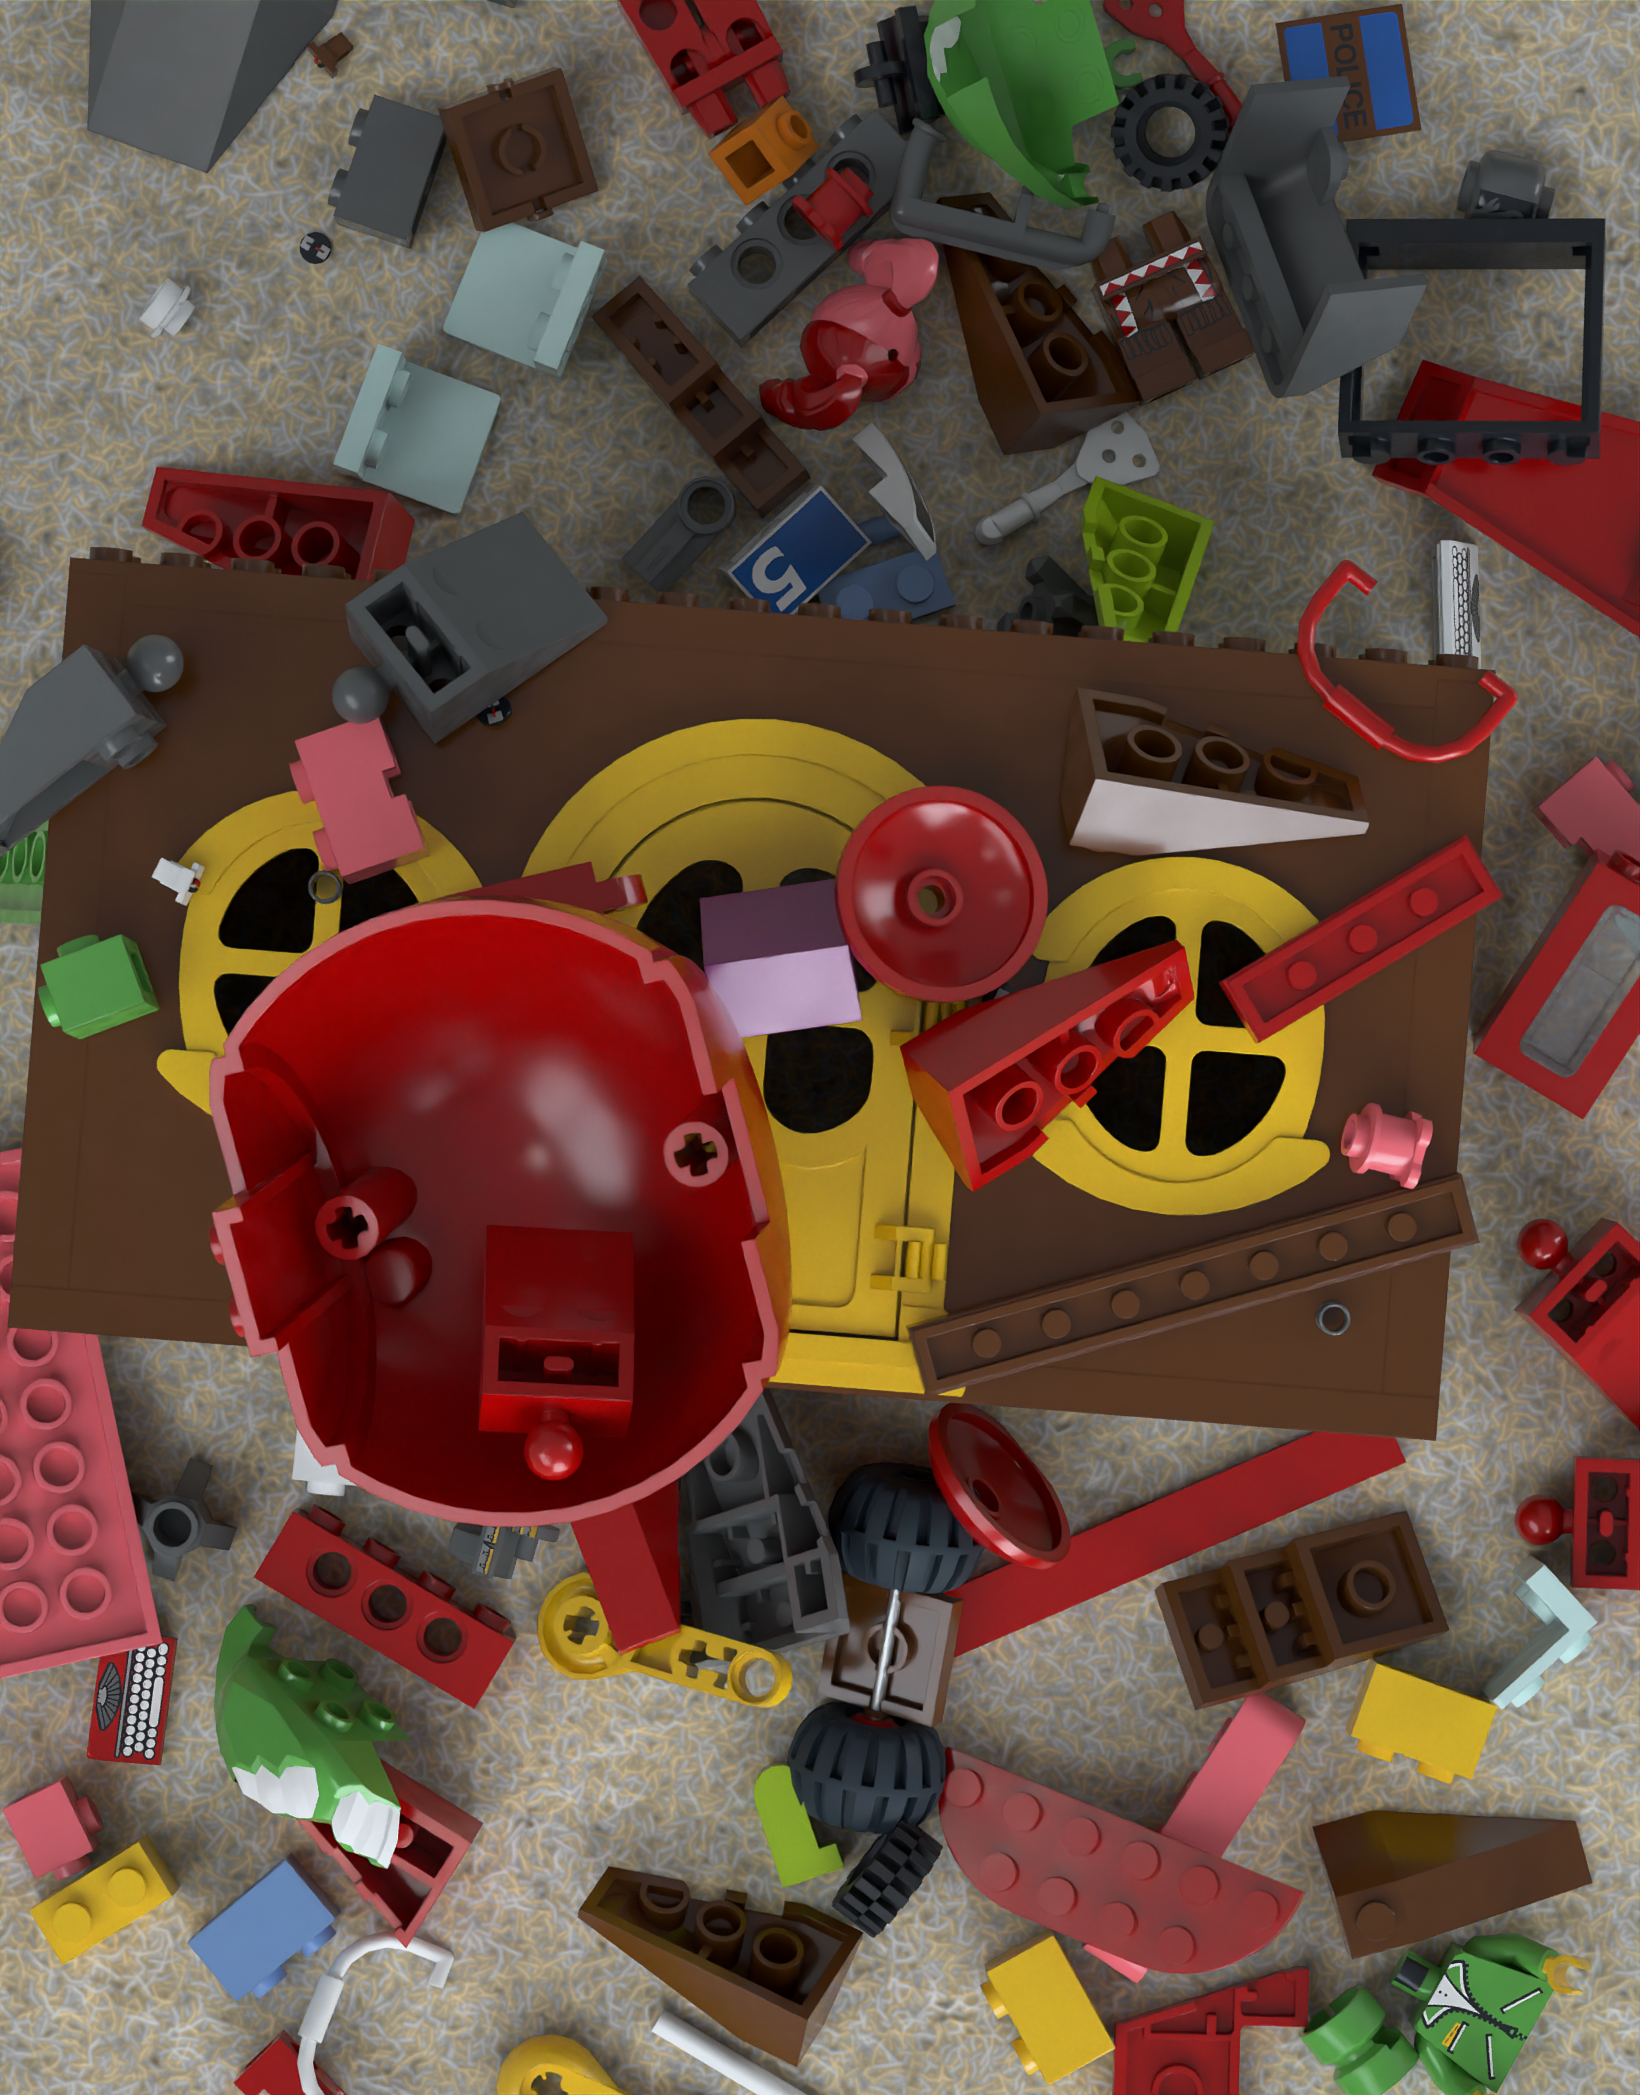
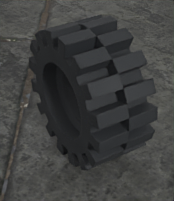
M1166 73L1144 80L1125 95L1126 97L1117 106L1114 113L1116 117L1114 125L1111 126V138L1114 137L1115 148H1113L1116 160H1121L1125 167L1123 170L1129 177H1135L1140 181V185L1148 189L1153 187L1161 189L1160 192H1172L1173 190H1184L1194 186L1216 169L1229 139L1227 135L1230 124L1229 118L1225 116L1222 108L1223 102L1219 96H1215L1209 90V85L1203 81L1199 82L1192 79L1190 75ZM1164 107L1181 109L1189 115L1195 127V138L1192 146L1185 154L1178 157H1165L1156 153L1147 141L1146 126L1148 120L1154 112Z
M901 1818L891 1833L882 1834L874 1841L868 1852L860 1859L858 1865L849 1873L846 1878L847 1881L839 1888L831 1906L872 1938L876 1937L877 1934L884 1930L887 1924L892 1922L901 1908L903 1909L908 1903L913 1892L917 1891L923 1883V1878L929 1874L934 1866L933 1863L939 1858L943 1845L917 1825L906 1824Z

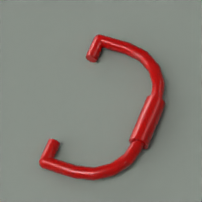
M1350 560L1341 561L1312 596L1299 621L1297 654L1306 680L1325 701L1322 707L1378 751L1383 747L1406 760L1441 763L1467 755L1491 735L1518 701L1516 690L1492 671L1488 670L1478 684L1497 699L1476 725L1459 739L1437 746L1414 744L1394 734L1395 727L1339 684L1335 687L1321 671L1314 647L1316 626L1326 607L1348 581L1367 596L1378 583V581Z

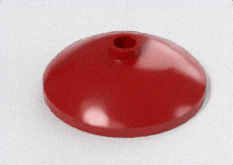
M943 785L925 786L902 792L884 801L869 812L849 836L842 850L835 876L834 896L838 922L842 934L856 959L880 983L901 995L919 1001L956 1003L982 996L997 989L1019 972L1028 961L1039 942L1045 925L1048 905L1047 880L1044 866L1034 842L1019 821L1005 808L986 796L968 789ZM922 888L931 890L937 897L938 906L934 913L925 912L918 903V894Z
M950 1402L934 1413L929 1423L927 1441L936 1487L945 1498L950 1512L961 1523L973 1540L994 1554L1023 1567L1044 1570L1050 1569L1062 1561L1069 1553L1071 1544L1069 1524L1062 1504L1051 1483L1007 1429L988 1413L971 1404ZM973 1487L978 1491L982 1502H979L974 1496L975 1491Z

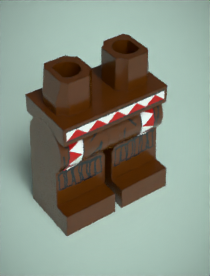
M1174 211L1159 216L1143 224L1141 227L1154 257L1133 266L1119 235L1111 238L1105 251L1094 261L1090 262L1092 274L1096 281L1091 291L1114 346L1141 400L1138 403L1140 407L1192 384L1197 377L1199 380L1204 379L1252 357L1255 353L1246 328L1243 329L1224 291L1221 280L1207 256L1208 253L1201 237L1198 236L1191 239L1188 230ZM1171 324H1174L1187 355L1183 354Z

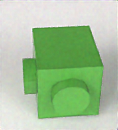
M121 934L101 942L98 935H88L71 940L57 948L59 958L40 965L46 985L39 987L38 993L48 1021L54 1028L61 1025L64 1033L78 1039L86 1038L160 1009L137 943Z

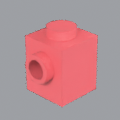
M68 1775L10 1802L2 1809L35 1879L52 1871L56 1880L59 1881L92 1864L87 1854L94 1851L101 1844L96 1833L104 1830V1825L92 1799L88 1795L79 1799Z

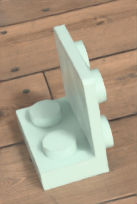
M513 222L487 232H481L444 323L443 329L445 333L514 362L561 379L607 265L605 250L580 241L578 248Z
M377 344L333 465L343 475L452 515H458L464 505L499 410L501 399L498 394L408 362L402 352Z
M1531 1555L1512 1571L1514 1576L1522 1583L1513 1593L1546 1627L1480 1687L1485 1695L1501 1710L1510 1702L1518 1708L1530 1700L1545 1684L1540 1675L1558 1658L1566 1664L1579 1655L1593 1639L1587 1631L1597 1623L1593 1616L1546 1565Z

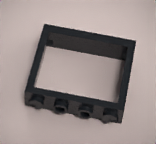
M1605 218L1347 219L1346 232L1365 280H1368V270L1585 269L1581 421L1362 420L1364 365L1340 377L1338 438L1341 458H1353L1359 463L1370 465L1386 463L1390 458H1417L1420 462L1430 465L1449 464L1456 458H1482L1489 464L1511 465L1519 462L1521 458L1548 459L1554 464L1566 466L1580 464L1586 459H1600L1606 274Z

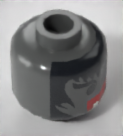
M1490 150L1481 157L1479 162L1469 161L1460 188L1456 210L1465 212V219L1548 218L1555 189L1544 186L1545 172L1540 162L1498 150Z

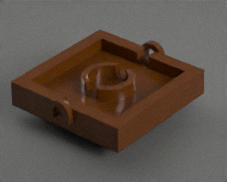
M552 67L513 81L512 78H506L502 83L487 85V91L438 108L476 231L487 232L527 217L528 221L541 220L554 214L553 207L599 191L562 68Z

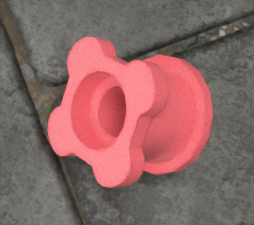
M1368 1103L1363 1108L1361 1114L1353 1113L1348 1118L1342 1134L1341 1152L1343 1155L1349 1156L1352 1172L1364 1174L1368 1169L1390 1174V1179L1400 1181L1402 1187L1413 1189L1420 1179L1423 1158L1432 1138L1433 1123L1431 1120L1423 1119L1421 1114L1412 1111L1408 1112L1405 1118L1384 1114L1380 1105Z

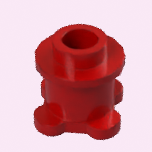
M829 167L824 172L827 179L806 199L798 194L791 201L798 215L836 252L844 246L841 242L843 240L841 236L862 215L869 218L873 214L872 209L866 202L874 194L848 167L840 174Z

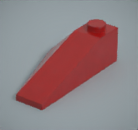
M156 467L141 526L145 530L195 555L203 556L205 560L225 570H231L232 558H249L274 562V568L281 569V574L302 576L303 564H325L344 567L345 573L351 575V580L373 581V570H395L405 563L415 519L387 491Z

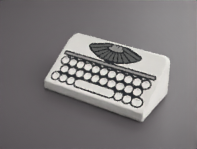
M1440 540L1431 549L1434 660L1436 659V654L1479 657L1478 669H1481L1478 546L1452 540Z

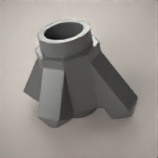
M1050 556L1032 558L1027 565L1025 578L1033 585V592L1031 596H1026L1022 600L1017 613L1004 614L997 623V631L1008 632L1012 620H1032L1053 623V635L1078 637L1082 626H1099L1094 596L1088 595Z
M190 1458L174 1493L159 1501L131 1492L137 1524L143 1527L142 1529L153 1551H155L152 1568L153 1575L175 1581L183 1555L200 1546L230 1550L237 1528L213 1519L203 1499L213 1465Z

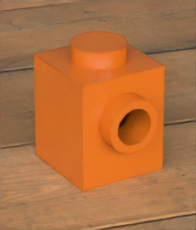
M781 95L736 125L708 154L746 206L791 177L820 146L812 137L811 128L806 119L798 111L793 110L784 96Z

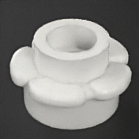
M166 278L143 308L138 320L152 329L150 333L152 338L158 337L163 330L171 336H175L195 308V305L187 300L191 291L188 285L181 288L172 280Z

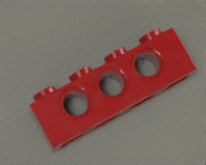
M313 1504L309 1513L299 1507L291 1513L254 1578L475 1709L517 1637L507 1632L511 1621L482 1603H478L474 1611L451 1599L456 1588L429 1571L423 1570L419 1578H416L396 1565L401 1555L385 1544L368 1537L365 1544L361 1545L342 1534L341 1532L346 1526V1522L326 1509ZM338 1552L348 1559L352 1572L347 1584L331 1586L321 1579L318 1573V1561L322 1554ZM382 1585L398 1587L404 1593L407 1601L404 1615L395 1619H387L380 1616L372 1603L373 1593L376 1588ZM437 1618H448L457 1623L462 1633L460 1646L448 1652L434 1648L427 1637V1628L431 1621Z

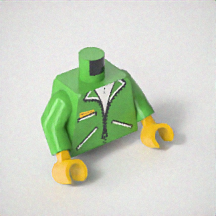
M1517 1933L1480 1935L1472 1937L1464 1946L1451 1942L1438 1966L1407 1949L1398 1960L1391 1974L1390 1983L1419 1999L1408 2021L1416 2030L1414 2049L1418 2052L1420 2060L1433 2084L1446 2095H1495L1488 2094L1486 2088L1497 2094L1552 1992L1555 1990L1561 1994L1577 1996L1583 1993L1582 1990L1572 1988L1567 1983L1566 1971L1568 1967L1573 1965L1583 1970H1591L1590 1962L1583 1957L1559 1956L1554 1949Z

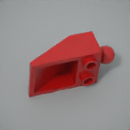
M1544 1218L1528 1222L1518 1234V1254L1528 1266L1539 1270L1550 1269L1551 1271L1514 1311L1640 1431V1243L1618 1222L1601 1218L1568 1251L1567 1235L1558 1223ZM1608 1251L1613 1257V1267L1607 1274L1598 1275L1594 1271L1593 1266ZM1564 1297L1569 1303V1313L1563 1320L1554 1321L1550 1317L1549 1312Z
M487 1225L478 1431L529 1434L524 1445V1457L531 1471L546 1480H562L572 1475L579 1468L583 1460L584 1445L581 1436L627 1439L633 1405L634 1385L633 1232Z
M1573 1456L1571 1508H1563L1556 1499L1548 1495L1536 1494L1529 1496L1516 1509L1514 1518L1516 1530L1526 1542L1539 1546L1553 1543L1562 1534H1571L1569 1584L1572 1588L1640 1590V1458ZM1600 1477H1609L1616 1484V1494L1609 1501H1599L1593 1496L1592 1485ZM1598 1541H1607L1614 1547V1557L1606 1565H1598L1591 1560L1590 1549Z

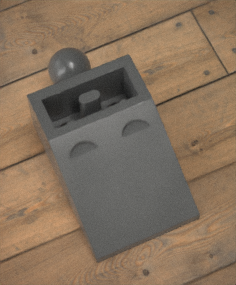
M520 512L404 563L345 604L349 637L374 668L355 666L343 671L333 684L331 693L332 703L342 718L352 723L363 724L377 719L384 713L389 703V693L393 691L432 742L436 744L608 624V618L524 513ZM400 635L406 636L407 649L400 651L391 638Z
M150 634L139 638L133 643L127 653L125 669L117 658L84 644L26 690L0 744V857L120 764L124 770L129 769L141 762L156 749L158 743L154 736L168 725L142 691H165L174 686L180 679L184 669V658L181 649L172 639L159 634Z

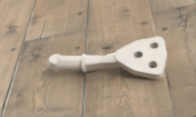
M1127 412L1089 430L1086 433L1074 464L1054 482L1029 494L1027 492L1021 493L1019 499L991 516L986 515L975 528L976 540L987 546L1001 543L1005 536L1028 522L1038 521L1041 518V513L1064 495L1086 486H1092L1095 476L1124 487L1153 478L1159 471L1160 464L1146 432ZM1115 422L1120 423L1123 426V432L1120 434L1113 433L1111 424ZM1102 453H1111L1114 458L1113 462H1105L1102 458ZM1133 457H1142L1144 466L1136 467L1133 464Z

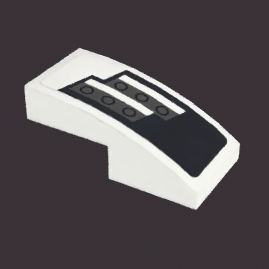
M871 422L853 438V441L868 463L882 479L869 491V494L890 524L927 561L936 553V541L932 519L924 497L916 481L893 447Z

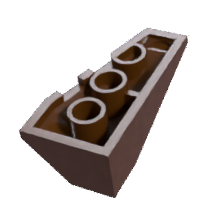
M1077 687L1072 702L1061 790V804L1069 845L1086 847L1096 852L1112 851L1139 856L1365 834L1370 822L1357 776L1278 747L1268 750L1264 755L1229 740L1231 730L1209 722L1205 733L1165 719L1168 707L1145 698Z

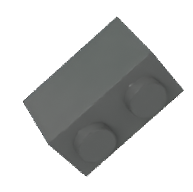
M375 94L369 111L362 108L358 110L348 141L349 145L356 147L349 171L339 168L328 198V205L336 207L333 216L338 225L411 249L448 140L440 116Z

